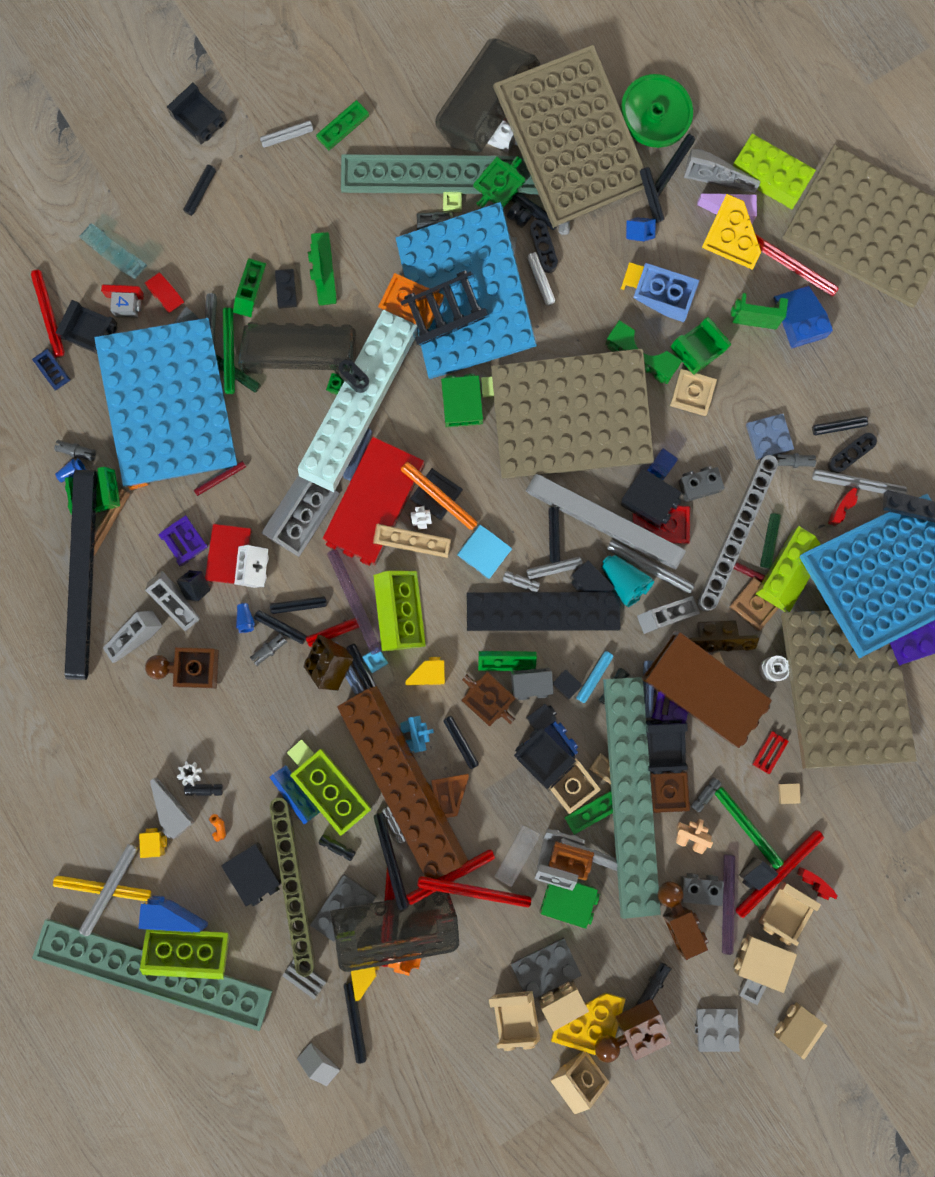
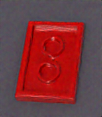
M679 506L676 510L672 509L670 520L666 525L662 524L660 529L632 513V523L673 544H690V506Z
M213 524L205 574L206 581L234 584L238 547L250 545L251 528Z

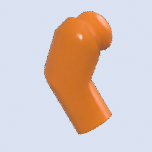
M213 814L210 816L209 821L217 831L213 832L212 836L216 842H219L226 837L225 824L217 814Z

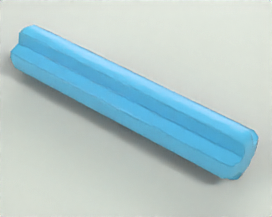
M605 651L580 690L577 695V700L585 703L612 661L614 656L610 652Z

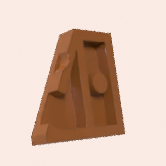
M469 774L431 780L434 796L446 818L458 816Z

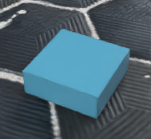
M379 647L362 657L372 674L389 664Z

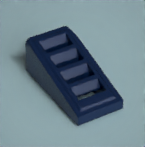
M50 349L44 350L32 359L55 391L71 381ZM49 357L51 360L43 365L41 362ZM53 363L55 366L47 371L45 368ZM58 369L59 373L51 377L50 374ZM60 376L64 377V379L55 384L54 380Z

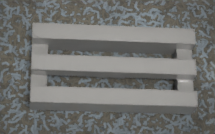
M293 960L283 974V977L315 999L327 981L315 972H312L309 976L320 983L317 986L307 977L300 976L296 969L293 968L295 965ZM301 963V968L303 970H310L308 967ZM292 972L294 975H296L298 978H300L302 981H304L306 984H308L316 991L313 992L304 984H302L293 976H291L289 973Z

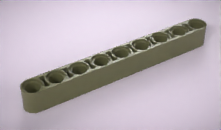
M278 797L270 803L271 820L295 969L300 976L306 977L313 972L316 962L291 809L284 797ZM277 801H282L285 805L282 812L277 811L275 808ZM281 820L286 821L288 824L286 831H281L278 827ZM284 840L291 843L289 851H285L281 847ZM286 860H291L294 863L292 871L285 868ZM289 880L297 882L296 890L288 888ZM293 900L300 902V910L292 909L291 902ZM297 920L302 921L304 929L297 930L294 922ZM298 941H305L307 949L300 950L297 946ZM301 962H309L311 969L308 971L303 970Z

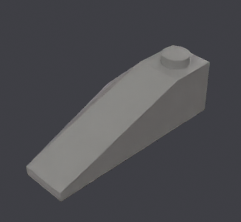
M691 149L684 178L753 193L758 189L760 181L709 152H705L702 149Z

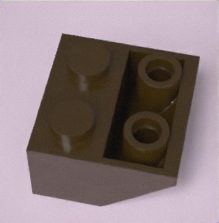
M318 635L312 644V649L303 667L318 689L338 691L353 658L343 646L322 635Z

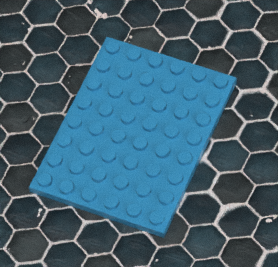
M501 202L396 237L405 278L431 289L456 278V274L459 272L471 271L474 278L469 279L477 303L482 309L486 308L490 316L422 345L421 348L428 378L433 379L537 346ZM462 283L451 287L461 314H464V316L471 314L472 308ZM443 290L439 292L445 296L439 310L444 322L446 321L448 324L454 321V315ZM435 318L431 323L429 331L436 329L437 323Z
M208 318L94 337L124 487L231 468L237 465Z
M925 494V495L919 497V498L931 500V498L929 497L928 494ZM888 512L800 555L802 563L858 658L935 620L934 522Z

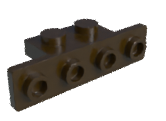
M736 620L698 622L699 638H689L706 652L750 651L757 648L759 641L758 635L739 636Z

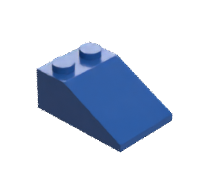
M810 286L773 297L775 304H777L780 298L788 299L786 318L782 324L791 349L825 339L833 331L826 311Z
M153 896L141 903L138 929L201 932L208 926L207 921L174 901L165 899V896Z

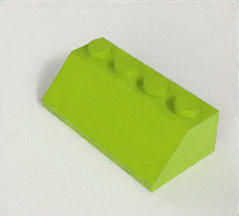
M800 526L791 531L755 594L782 611L791 612L810 578V574L802 563L800 555L821 545L816 536Z
M386 571L373 575L382 651L426 647L417 571Z

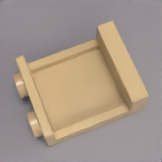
M781 881L759 923L764 925L762 929L772 936L774 932L780 935L779 940L788 946L791 943L798 946L799 942H797L799 935L814 910L818 911L821 904Z
M747 934L740 944V956L736 957L734 961V972L738 976L784 993L797 954Z
M533 991L495 994L489 999L490 1008L494 1007L499 1034L497 1049L504 1048V1051H511L516 1049V1047H523L525 1050L534 1048L540 1041Z

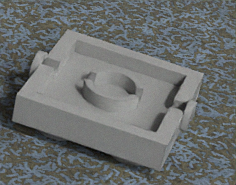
M736 1008L696 1009L697 1026H695V1034H697L699 1052H740V1026L738 1025V1011Z

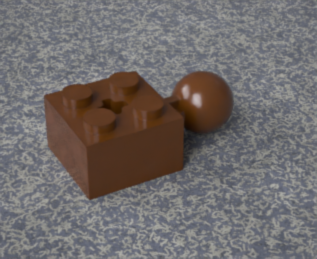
M175 647L174 662H169L162 655H154L146 661L145 671L150 678L155 680L163 679L169 673H172L173 687L217 689L219 650ZM198 664L199 670L196 673V671L193 670V667H196Z
M672 881L663 883L658 889V899L661 904L671 909V912L664 915L663 918L678 952L688 960L708 951L706 944L709 942L705 933L701 932L698 928L700 921L696 913L681 905L683 900L682 888Z
M652 999L615 1016L622 1036L617 1038L611 1035L601 1036L595 1043V1054L601 1061L610 1063L615 1061L619 1057L621 1049L627 1046L636 1061L671 1044L661 1014Z

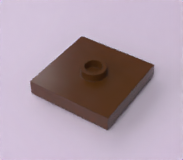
M687 771L681 773H650L653 813L690 811Z

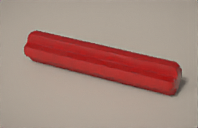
M358 617L310 635L306 637V642L309 647H312L318 635L332 639L361 627Z

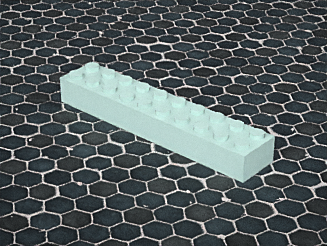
M385 310L382 311L355 361V364L368 376L369 388L363 393H358L344 381L298 466L300 477L332 492L335 491L417 336L416 324ZM357 379V385H359V384L364 385V380H363L362 382H360V381Z

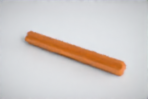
M409 462L402 466L401 471L468 529L473 530L478 522L414 466Z

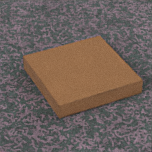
M754 577L729 607L757 631H760L779 608L755 594L761 582Z

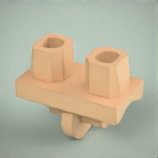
M698 819L696 823L690 821L688 825L681 822L678 823L677 844L686 846L690 839L695 842L693 850L700 854H703L707 847L711 848L713 844L711 841L712 836L707 834L709 829L703 826L704 820Z

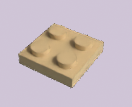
M681 369L670 406L706 416L717 379L700 374L693 375L690 371Z

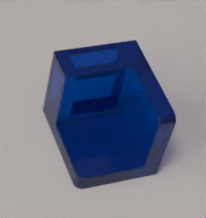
M663 448L655 458L654 463L648 468V471L663 481L678 458Z

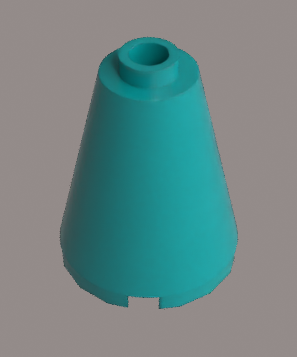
M609 555L602 562L604 573L614 586L623 604L628 608L636 604L640 600L639 597L643 593L646 595L654 585L652 577L616 555Z

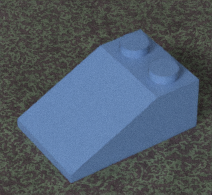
M645 263L633 298L666 317L685 322L699 280Z

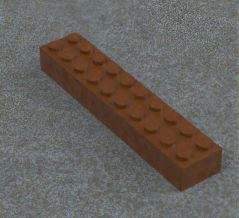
M378 686L369 688L338 705L337 708L424 876L438 879L462 867L468 859Z

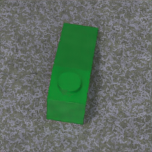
M248 258L235 296L233 313L252 317L266 263Z

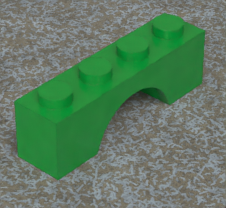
M619 320L608 336L605 345L612 352L638 349L634 340L635 330ZM668 351L655 356L643 353L645 373L649 372L660 383L668 384L682 363L681 359Z

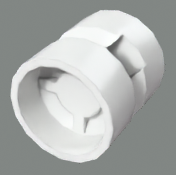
M782 656L764 659L759 666L761 677L768 682L786 679L789 676L788 660Z

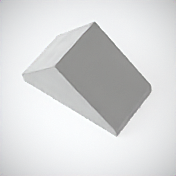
M312 1043L297 1058L308 1077L325 1086L340 1071V1068Z

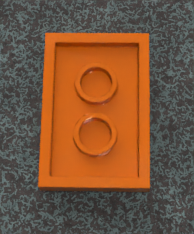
M394 273L378 307L416 324L410 306H402L401 301L405 300L404 297L411 293L417 295L430 288ZM436 293L434 297L439 308L445 296L441 293ZM427 298L416 303L426 329H429L434 316Z

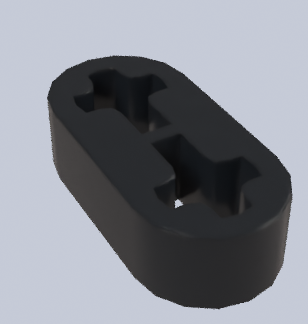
M351 360L342 361L338 367L341 378L354 391L358 393L367 391L369 388L368 376ZM344 367L347 369L351 368L352 375L348 371L344 372ZM357 379H358L360 382H362V381L364 380V385H362V384L357 385Z

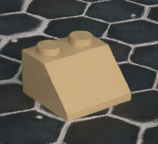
M796 1002L788 1008L787 1016L783 1022L780 1021L777 1024L774 1036L805 1060L827 1025Z
M583 1051L563 1065L550 1080L574 1114L590 1109L610 1083L591 1056Z

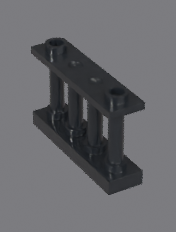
M471 271L459 272L456 274V278L417 295L415 293L406 295L404 297L405 300L401 301L402 306H410L419 329V336L415 337L417 345L422 346L490 317L487 309H482L477 303L469 279L474 278ZM460 283L463 285L472 308L471 314L467 316L461 314L451 287ZM443 290L454 315V321L448 324L446 321L444 322L434 294ZM427 298L437 323L436 329L431 331L426 329L416 303Z

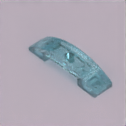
M92 223L79 236L99 255L133 279H136L147 266L135 255L130 254L107 237L103 231Z

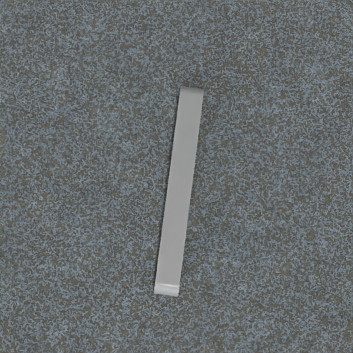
M767 455L763 457L753 472L698 598L697 605L704 612L710 611L718 605L778 467V461L774 456ZM768 462L771 465V469H766L763 463ZM756 479H761L764 485H757ZM750 495L756 498L755 504L749 501ZM742 512H745V513L748 514V516H749V520H748V521L742 519V517H741V513H742ZM734 529H738L741 532V538L734 535ZM727 546L734 549L733 555L727 553ZM719 563H723L726 566V572L720 571ZM712 580H715L719 583L718 590L712 588ZM705 597L711 600L712 604L710 607L704 605L703 600Z
M535 474L526 489V492L552 507H558L560 511L673 569L678 568L686 553L681 547L543 476Z

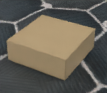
M799 783L778 784L779 804L801 803Z

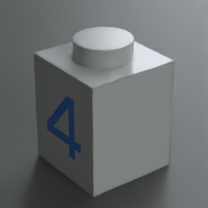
M112 292L110 311L115 317L138 318V311H141V301L134 293Z

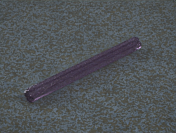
M331 550L327 553L328 558L372 655L378 654L382 651L381 646L338 550Z

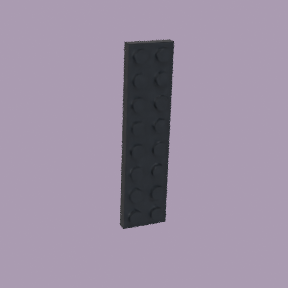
M617 592L467 593V631H620V597Z

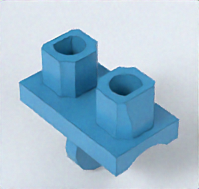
M420 716L410 717L408 720L400 723L403 733H411L412 739L406 740L410 750L414 751V753L426 751L425 742H430L429 734L434 733V730H428L427 724L421 723Z

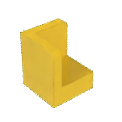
M629 262L621 289L624 290L626 285L637 288L644 267Z

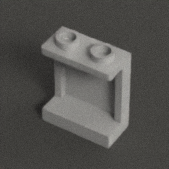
M547 829L543 838L534 879L573 891L577 884L578 875L549 867L551 850L555 842H560L562 838L583 846L585 840L576 835L561 833L559 830Z

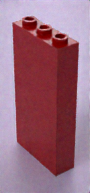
M372 437L322 538L326 542L325 545L334 550L336 548L343 550V554L353 558V556L360 558L361 563L367 566L371 564L376 566L385 547L384 545L373 543L376 524L395 527L416 484L401 471V468L406 462H409L421 473L425 465L424 460Z

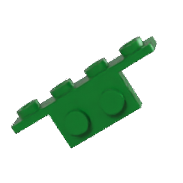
M329 232L311 234L312 244H310L311 251H308L309 263L313 265V269H310L311 281L314 280L316 284L319 306L336 304L337 298Z

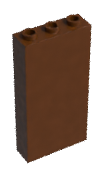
M674 631L641 678L737 748H740V746L747 742L749 733L758 726L759 719L768 712L772 702L769 697L681 632Z

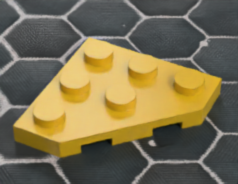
M726 194L702 248L753 270L761 250L745 203L741 199Z
M605 992L585 1003L589 1012L555 1030L552 1033L551 1042L596 1055L595 1043L598 1038L604 1035L616 1036L619 1025L615 1016L623 1011L625 998Z

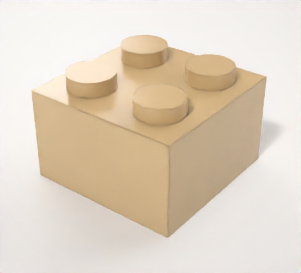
M573 758L577 764L551 789V792L569 814L601 790L577 758Z
M574 981L564 983L553 993L549 991L541 996L542 999L539 1000L541 1009L553 1032L589 1012Z

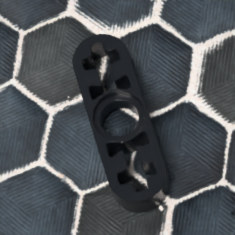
M535 220L530 227L531 238L544 272L552 273L558 265L552 240L546 223L542 220ZM536 226H538L539 229H542V230H541V236H542V237H540V238H539V233H538V231L535 230ZM545 242L549 245V249L543 251L539 248V244ZM547 255H549V261L553 262L552 267H549V265L546 264Z
M865 433L829 460V470L834 473H841L876 446L877 439L875 435ZM869 439V445H866L861 449L859 445L865 442V440ZM850 448L856 450V458H851L848 455ZM844 458L846 461L836 468L834 464Z

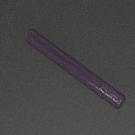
M726 854L724 855L722 953L732 955L734 953L735 856Z

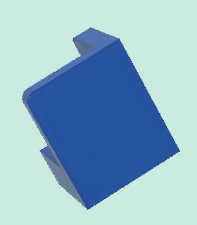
M637 217L627 220L626 238L636 241L654 239L656 219Z

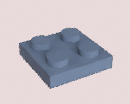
M784 414L746 424L756 460L762 459L767 455L774 456L794 450Z

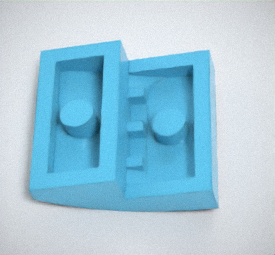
M479 525L457 555L486 578L490 579L512 548L482 525Z

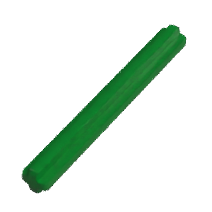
M225 307L223 308L224 390L226 394H234L233 309Z
M723 787L716 790V797L771 865L776 869L781 867L784 863L783 860Z

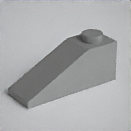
M163 571L147 582L145 591L184 631L200 620L177 586Z
M691 596L638 615L637 618L645 634L700 613L694 597Z
M153 611L136 612L103 649L112 663H115L149 640L162 627V624Z
M153 778L150 784L160 825L163 827L162 831L168 838H178L195 821L158 778Z

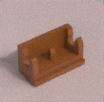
M555 842L551 850L548 866L576 874L578 879L586 881L588 872L590 873L594 852Z

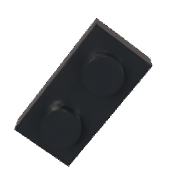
M294 269L275 270L278 308L297 307Z

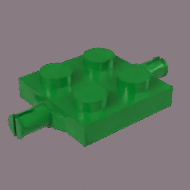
M516 156L511 164L503 162L498 157L492 161L473 184V187L483 195L477 202L478 207L483 208L490 201L495 204L501 202L504 208L525 183L526 179L516 170L522 163L521 158Z

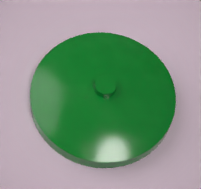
M649 74L636 79L625 91L620 104V111L631 137L649 147L662 148L677 143L686 134L693 119V104L688 92L679 82L665 75Z

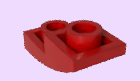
M160 272L144 283L168 313L184 303L180 295Z
M852 488L841 497L829 517L828 524L836 526L843 522L846 515L844 510L850 509L857 503V488Z
M799 867L797 874L802 876V881L813 885L812 889L818 892L817 896L828 901L830 897L837 899L838 895L823 879Z

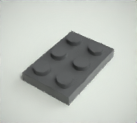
M344 874L310 926L343 948L377 896Z
M564 937L511 963L523 992L533 991L534 998L582 976Z

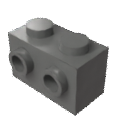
M708 466L700 469L701 472L695 474L693 471L682 474L683 477L678 482L685 502L720 493L725 489L718 467L712 468Z
M550 668L511 671L512 694L518 700H527L530 696L547 698L550 694H554L552 671Z
M687 873V876H681L682 902L722 906L724 881L718 879V876L706 875V878H700L699 874Z

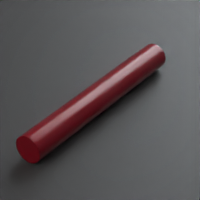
M243 461L239 462L236 466L229 468L194 489L197 496L201 495L246 468V465Z
M738 562L735 563L733 569L752 578L755 577L760 582L764 580L765 575Z

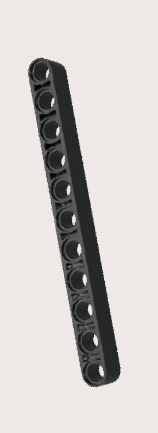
M76 469L73 476L65 651V678L67 680H87L89 675L97 501L96 470Z

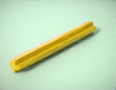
M55 876L53 880L54 887L100 894L106 884L64 876ZM118 885L112 896L147 901L148 898H151V891Z

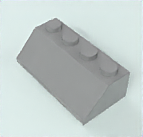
M298 475L261 533L299 557L340 493L336 490L332 492Z

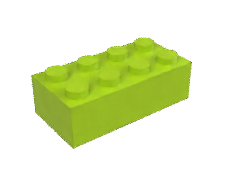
M751 134L733 164L734 167L760 181L758 191L790 209L794 208L816 171L814 168L754 134Z
M324 749L316 752L290 775L340 836L373 809Z
M146 929L140 971L142 975L224 980L229 942L228 933Z

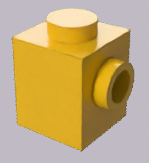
M147 828L146 832L139 834L140 858L165 855L167 836L164 835L163 831H158V828Z

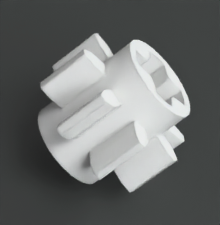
M424 506L415 507L416 511L411 512L412 525L418 526V530L427 529V524H432L430 510H425Z
M186 761L185 766L178 767L181 774L177 778L179 780L184 779L182 781L184 786L187 783H191L194 786V782L197 780L201 781L199 774L202 773V769H196V762L190 765ZM187 772H188V773H191V772L194 773L192 776H191V775H188V777H187V775H186Z

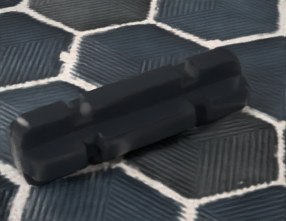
M187 784L184 787V793L186 796H193L194 794L196 796H212V794L214 796H221L223 794V785L196 784L192 786Z
M325 834L321 836L318 842L321 846H327V849L339 856L343 855L348 861H351L355 856L356 852L354 850L347 849V846L334 839L331 840Z

